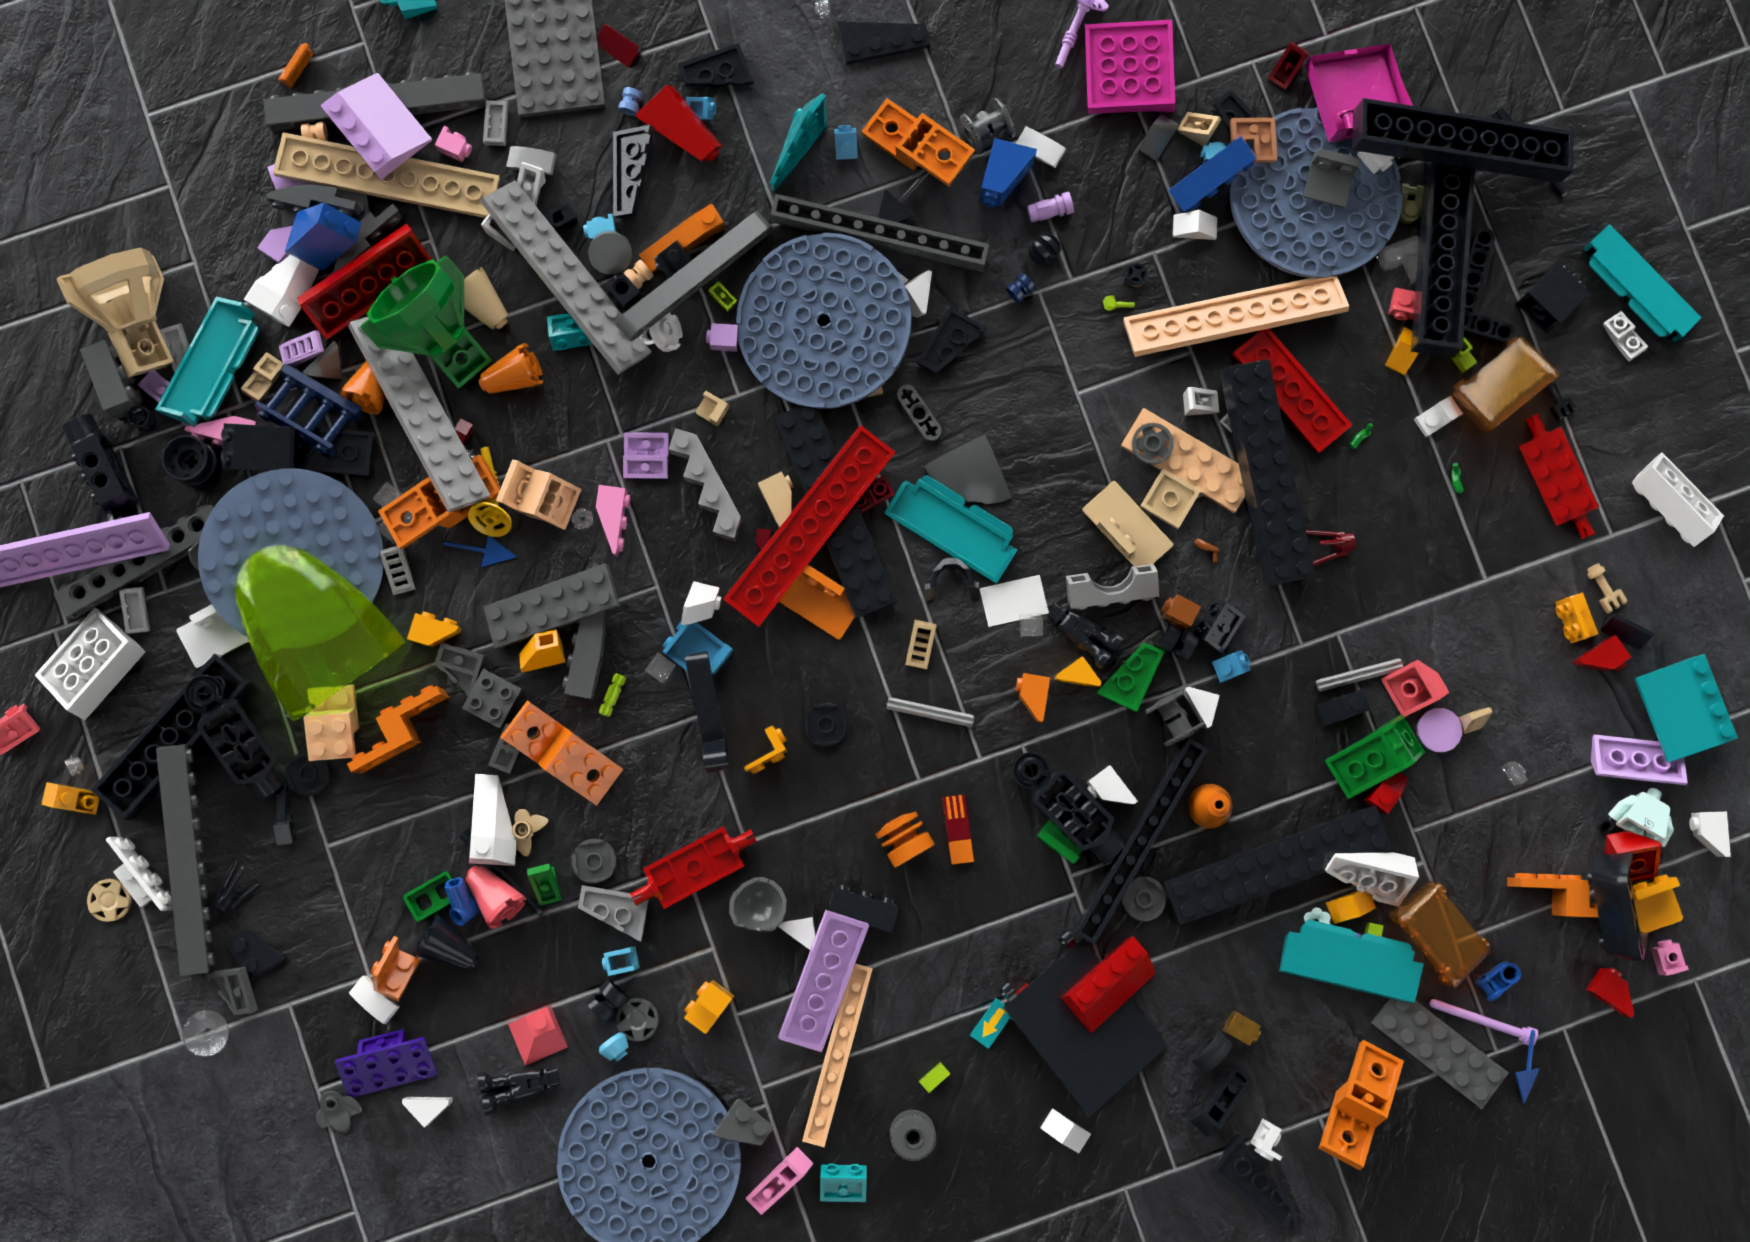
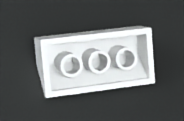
M1662 452L1632 482L1637 493L1644 495L1649 500L1651 507L1659 511L1665 517L1666 522L1680 532L1682 539L1693 547L1714 533L1724 517Z

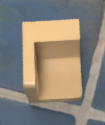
M705 391L703 393L704 399L696 410V414L719 426L729 409V405Z

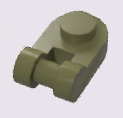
M1401 183L1403 198L1399 220L1405 224H1412L1421 214L1424 186L1416 185V187H1413L1407 183ZM1407 195H1414V201L1407 200Z

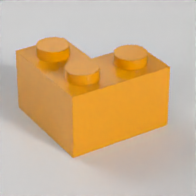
M714 980L710 983L704 982L696 993L699 996L696 1002L691 1000L684 1010L687 1013L684 1018L704 1034H707L734 997L733 994Z

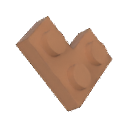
M1275 117L1232 118L1230 120L1231 142L1241 135L1246 142H1253V152L1257 156L1254 160L1255 163H1275L1277 161Z

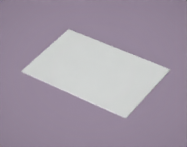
M1040 575L980 588L988 627L1049 613Z

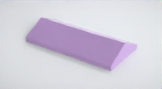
M1593 735L1591 764L1596 776L1687 785L1684 757L1667 762L1658 741Z

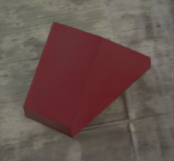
M1290 42L1268 79L1286 90L1304 64L1309 52Z

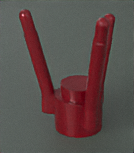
M1306 530L1308 535L1334 537L1333 540L1320 541V545H1334V549L1339 550V552L1313 561V566L1340 556H1346L1348 551L1355 550V537L1353 533L1345 534L1344 531Z

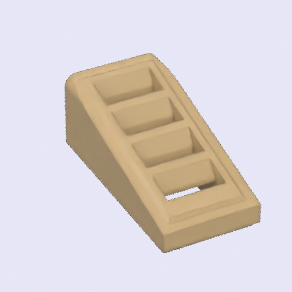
M914 620L905 665L923 669L928 668L937 627L936 624ZM918 628L930 630V634L917 632ZM916 637L928 639V643L915 641ZM914 646L927 648L926 652L913 650ZM912 655L925 657L924 661L912 659Z
M1491 708L1479 709L1458 717L1462 725V732L1466 734L1482 728L1492 714Z

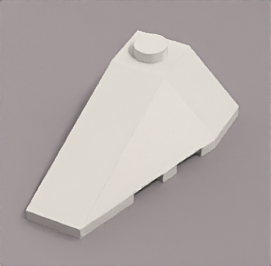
M289 254L281 263H277L272 267V270L265 276H261L255 281L244 300L278 323L289 327L301 309L297 297L311 288L319 269Z

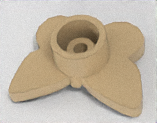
M519 809L514 817L515 824L512 827V831L516 839V849L522 855L528 857L531 852V837L534 835L533 833L545 827L549 819L540 815L530 816L527 810Z

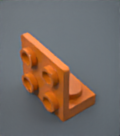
M394 936L391 942L387 941L382 950L383 957L380 962H375L371 970V974H373L371 981L373 982L374 991L399 1002L420 963V959L400 951L399 938Z

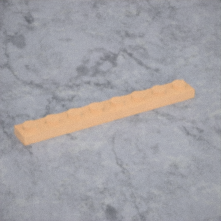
M855 963L835 1018L804 1132L803 1142L825 1147L873 969L871 967Z

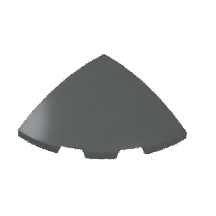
M986 435L976 438L924 466L930 477L963 496L965 502H977L987 505L1012 499Z

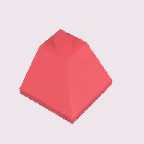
M1419 660L1381 678L1396 707L1404 717L1440 700L1450 693L1439 673Z
M551 1005L508 1023L525 1066L568 1047Z

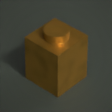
M1232 1011L1222 1030L1250 1046L1252 1042L1255 1043L1261 1033L1259 1028L1261 1026L1240 1013Z

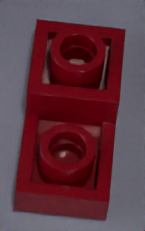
M884 475L874 480L857 501L861 514L895 495L886 476Z

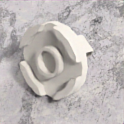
M669 312L649 328L652 340L647 338V331L639 336L644 341V344H656L662 351L670 352L676 350L681 345L678 344L679 338H682L681 324L678 317L671 315Z

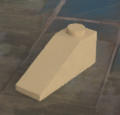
M782 471L758 483L759 489L779 528L792 512L791 488L794 487L789 476L784 477Z

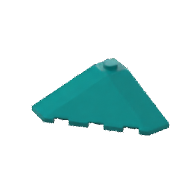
M820 94L806 103L803 108H798L794 113L790 130L770 181L771 191L775 192L826 129L827 105L825 94Z

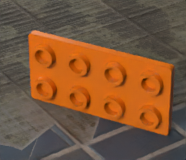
M809 565L805 567L779 601L838 640L842 638L855 618L846 596L845 588Z

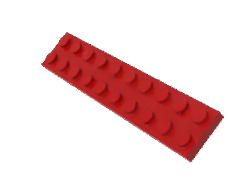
M860 425L723 600L759 627L893 457L895 451Z

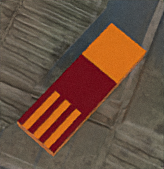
M965 794L942 797L951 865L974 862Z

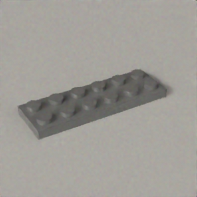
M604 563L483 606L494 648L501 649L532 638L534 634L558 629L620 607L609 565Z
M1389 998L1371 1022L1373 1026L1480 1109H1483L1508 1075L1506 1070L1416 1000L1415 1003L1411 1004Z

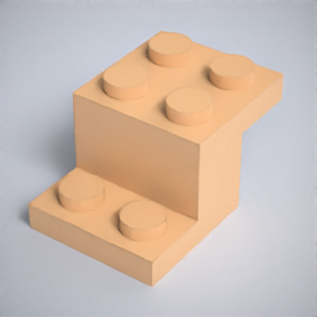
M512 460L496 501L528 517L543 520L565 530L582 489L551 473L536 470L520 461Z
M342 685L307 689L310 712L304 716L308 760L341 759L355 756L354 733L359 729L355 686Z

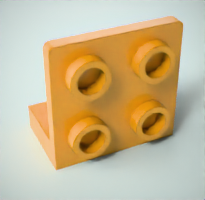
M1583 592L1555 602L1557 605L1555 607L1557 616L1562 619L1564 624V635L1571 643L1598 634Z

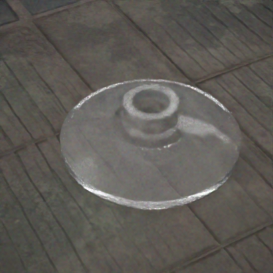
M203 1010L196 1012L184 1024L182 1031L183 1042L187 1049L197 1056H212L221 1051L227 1043L229 1037L227 1022L215 1011ZM207 1028L212 1032L210 1037L205 1035Z

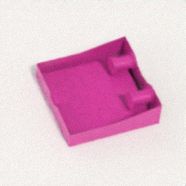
M1172 20L1085 24L1088 114L1174 112L1175 80Z
M1391 44L1313 55L1305 63L1328 142L1352 139L1353 112L1363 98L1413 106L1402 82Z

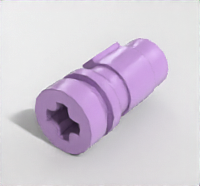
M1065 192L1061 193V196L1054 195L1052 199L1028 205L1027 211L1032 223L1053 218V216L1057 215L1061 217L1064 216V213L1067 215L1074 213V207L1070 193Z

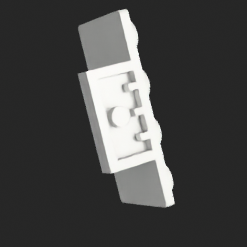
M212 604L189 616L191 622L177 629V633L196 668L202 667L214 653L223 656L252 640L231 627L218 614Z
M108 837L106 841L124 863L113 873L140 907H144L150 901H153L160 911H173L171 892L165 891L161 885L163 884L161 878L155 873L152 874L148 869L149 863L141 855L138 856L134 851L136 847L129 838Z

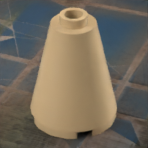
M481 267L479 271L477 269L464 279V309L489 328L494 329L496 327L498 330L508 323L506 318L509 315L486 272Z

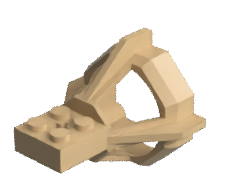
M140 247L110 254L76 268L70 274L57 278L67 304L104 327L108 332L128 378L165 368L174 362L156 323L157 317H155L164 277L155 257L151 255L150 251Z

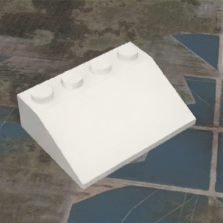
M95 607L35 676L67 711L86 720L142 657L145 651L135 640Z

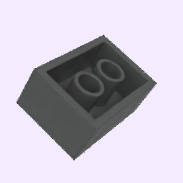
M102 340L80 349L103 411L119 420L127 417L128 411L132 407L142 406V395L139 390L135 389L133 384L136 382L135 377L128 378L115 347L107 340Z

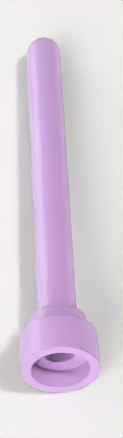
M1432 999L1429 1003L1434 1009L1519 1037V1040L1528 1046L1530 1032L1535 1030L1534 1045L1536 1043L1538 1030L1528 1026L1527 1028L1522 1027L1520 1029L1436 999Z

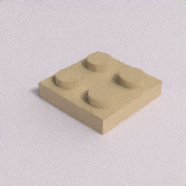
M1162 469L1140 508L1178 530L1201 491L1167 470Z

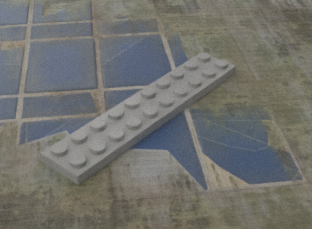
M516 181L499 188L481 199L480 203L618 375L651 354L652 351L642 342L643 340L640 337L629 341L615 326V322L622 313Z
M369 317L349 322L348 327L447 511L450 513L489 499L490 494L414 354L378 348L361 329V324L369 319Z

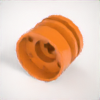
M916 811L897 817L885 824L875 834L878 839L885 835L889 837V840L881 844L882 847L893 844L894 849L887 856L894 868L935 845L928 832L917 834L916 830L921 827L922 821L915 825L911 824L910 821L918 816Z

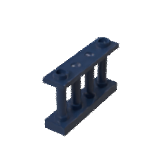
M285 364L281 369L283 385L267 405L256 401L257 415L266 422L271 421L280 427H295V436L314 446V449L320 454H327L333 457L335 451L331 444L347 421L360 422L363 418L361 407ZM296 387L303 394L288 414L284 417L274 411L290 389ZM315 398L322 405L303 428L293 422L308 401ZM334 409L339 412L340 417L322 439L312 433L326 413Z

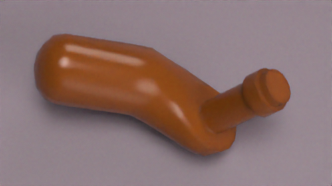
M1197 538L1194 545L1204 551H1213V562H1218L1219 549Z

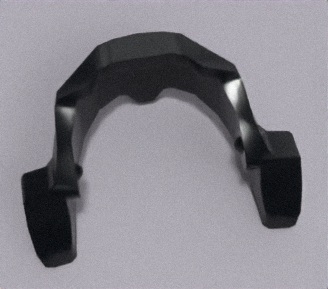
M957 558L943 559L934 568L931 582L924 584L926 602H932L939 574L945 569H958L965 575L968 581L967 585L968 589H970L971 600L978 601L979 582L972 580L969 567Z

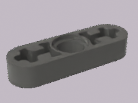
M911 385L901 386L897 392L899 404L925 441H937L941 436V426L915 388ZM903 391L911 392L912 402L915 403L917 400L919 403L912 405L908 409L907 407L910 406V402L907 398L902 399ZM916 408H922L925 411L926 415L923 419H916L913 416V411ZM928 418L931 419V421H928L930 428L937 429L935 431L936 436L934 437L931 434L926 435L928 429L925 424L920 427V424L925 423Z

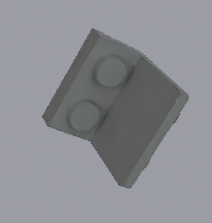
M1318 148L1311 158L1303 197L1344 208L1347 205L1353 174L1360 167L1361 159Z

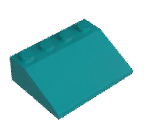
M1705 654L1682 660L1634 678L1667 762L1738 738Z

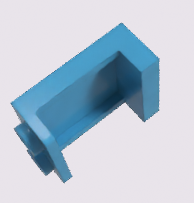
M680 622L676 628L678 632L674 637H668L663 644L665 649L662 651L686 671L685 655L707 651L714 677L731 655L733 649L697 622L688 625H682Z

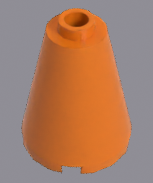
M523 343L483 371L479 379L481 389L491 394L541 385L543 380H539V376L543 375L534 352L529 353L527 351L528 344Z
M367 361L343 386L340 392L342 397L359 405L363 412L375 415L379 414L383 409L386 397Z
M1215 784L1201 785L1191 793L1188 799V811L1191 819L1203 828H1218L1225 824L1231 816L1232 800L1228 792L1221 786Z

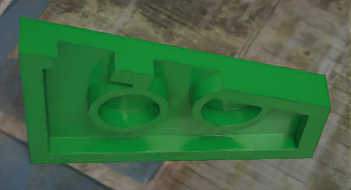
M1143 642L1095 694L1137 712L1164 651Z

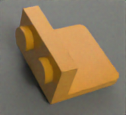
M772 725L765 729L775 750L743 767L746 772L751 771L755 774L765 768V763L769 761L776 763L785 758L784 753L787 752V749L783 743L787 740L780 728L775 729Z
M1667 874L1655 877L1654 881L1648 884L1645 881L1633 885L1632 890L1641 933H1648L1682 921L1683 915L1673 888L1680 886L1677 877H1668Z

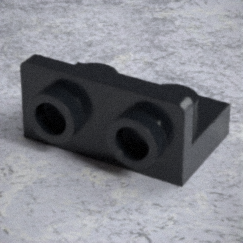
M677 239L654 257L656 261L654 264L661 273H665L670 278L693 259Z
M1216 599L1208 607V612L1197 625L1194 635L1217 652L1223 653L1245 618V615L1228 602Z

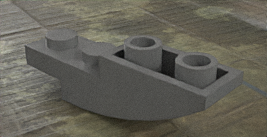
M290 186L277 189L266 195L272 207L279 210H285V208L292 209L295 213L321 203H326L350 217L351 215L359 217L361 210L356 201L341 198L342 194L339 190L329 186Z
M393 204L375 218L369 212L360 221L362 224L356 243L336 260L335 272L370 249V244L379 241L385 231L399 224L403 216Z

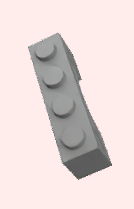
M1154 564L1131 567L1128 576L1121 583L1114 586L1098 585L1090 578L1088 573L1066 576L1067 596L1071 609L1083 610L1088 606L1097 605L1105 607L1110 603L1119 602L1126 604L1130 603L1131 600L1141 599L1147 601L1153 599V597H1159L1158 571Z

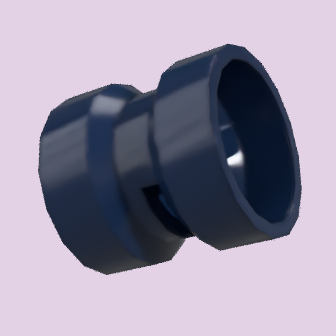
M1021 273L1016 277L1014 283H1010L1005 287V290L1016 303L1020 304L1025 300L1027 294H1031L1036 290V287L1027 275Z

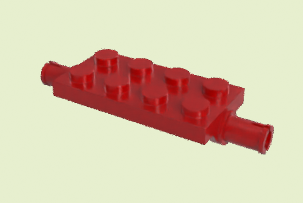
M1539 414L1527 418L1525 421L1534 437L1532 441L1519 446L1556 526L1571 520V522L1574 521L1581 539L1595 534L1586 515L1600 506L1562 427L1549 432L1545 430Z
M723 826L643 868L649 881L647 885L630 893L632 898L641 895V897L633 900L635 905L638 906V904L655 896V898L658 897L665 909L744 867L738 854L740 850L757 842L755 836L745 840L753 835L752 830L749 829L747 832L732 838L728 836Z

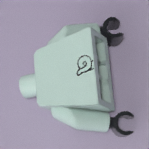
M1654 788L1648 789L1647 793L1641 792L1636 796L1630 795L1619 801L1608 813L1610 816L1607 819H1600L1597 823V826L1600 827L1603 822L1607 821L1609 826L1604 832H1610L1614 827L1613 822L1616 820V825L1622 829L1656 840L1661 843L1662 847L1666 846L1674 830L1671 817L1669 816L1670 807L1659 801L1662 793ZM1661 850L1660 859L1663 857V851H1662V850Z

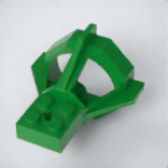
M448 256L442 257L437 262L434 259L408 269L398 278H392V283L379 294L367 312L369 319L361 324V329L378 348L431 357L458 389L492 361L465 329L464 275ZM462 353L463 358H456V355Z

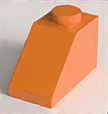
M1023 673L1022 678H1017L1016 691H1019L1020 700L1036 722L1042 723L1050 677Z

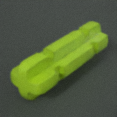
M617 673L614 674L612 678L613 683L609 685L603 700L604 704H601L599 709L600 714L607 717L611 716L612 706H615L622 690L620 687L624 685L626 680L624 676Z

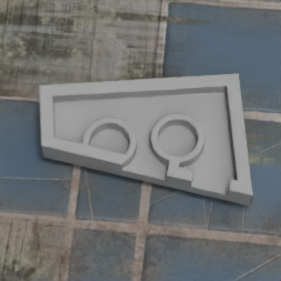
M582 885L578 904L579 909L642 942L649 899L636 906L633 900L641 897V895L632 898L630 893Z

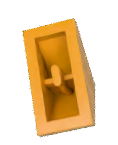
M1406 327L1403 328L1385 364L1386 367L1402 375L1407 373L1419 354L1411 352L1412 330Z
M1083 656L1058 673L1054 681L1095 688L1101 686L1100 679Z
M1358 890L1325 902L1333 924L1361 917L1376 908L1371 894L1365 891L1362 893Z

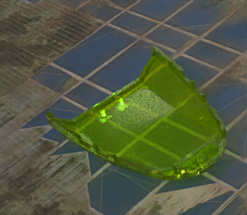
M277 545L261 549L247 559L237 576L235 588L236 601L249 643L269 685L293 722L313 710L406 643L389 620L356 587L328 565L297 547Z

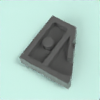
M246 967L212 971L206 974L209 981L213 979L221 989L218 991L219 995L227 1002L234 1015L249 1014L258 1010Z

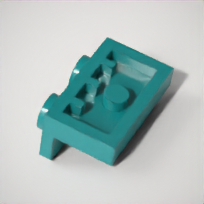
M569 313L547 317L549 339L554 351L593 345Z
M858 1164L821 1165L820 1201L866 1202L867 1166Z

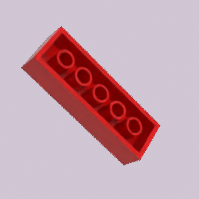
M405 224L298 296L297 300L327 340L348 326L349 322L355 321L366 314L379 294L392 283V278H398L408 269L432 259L408 224Z

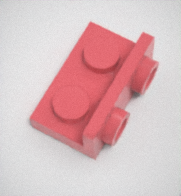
M1395 287L1388 315H1393L1398 320H1413L1415 292Z
M25 704L20 707L17 705L11 707L5 712L6 715L0 719V756L40 730V727L27 713V706Z

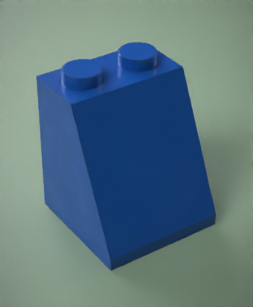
M994 138L979 201L988 207H995V205L1000 207L1032 169L1037 149Z
M326 203L304 209L296 213L285 252L324 271L356 243L362 223Z

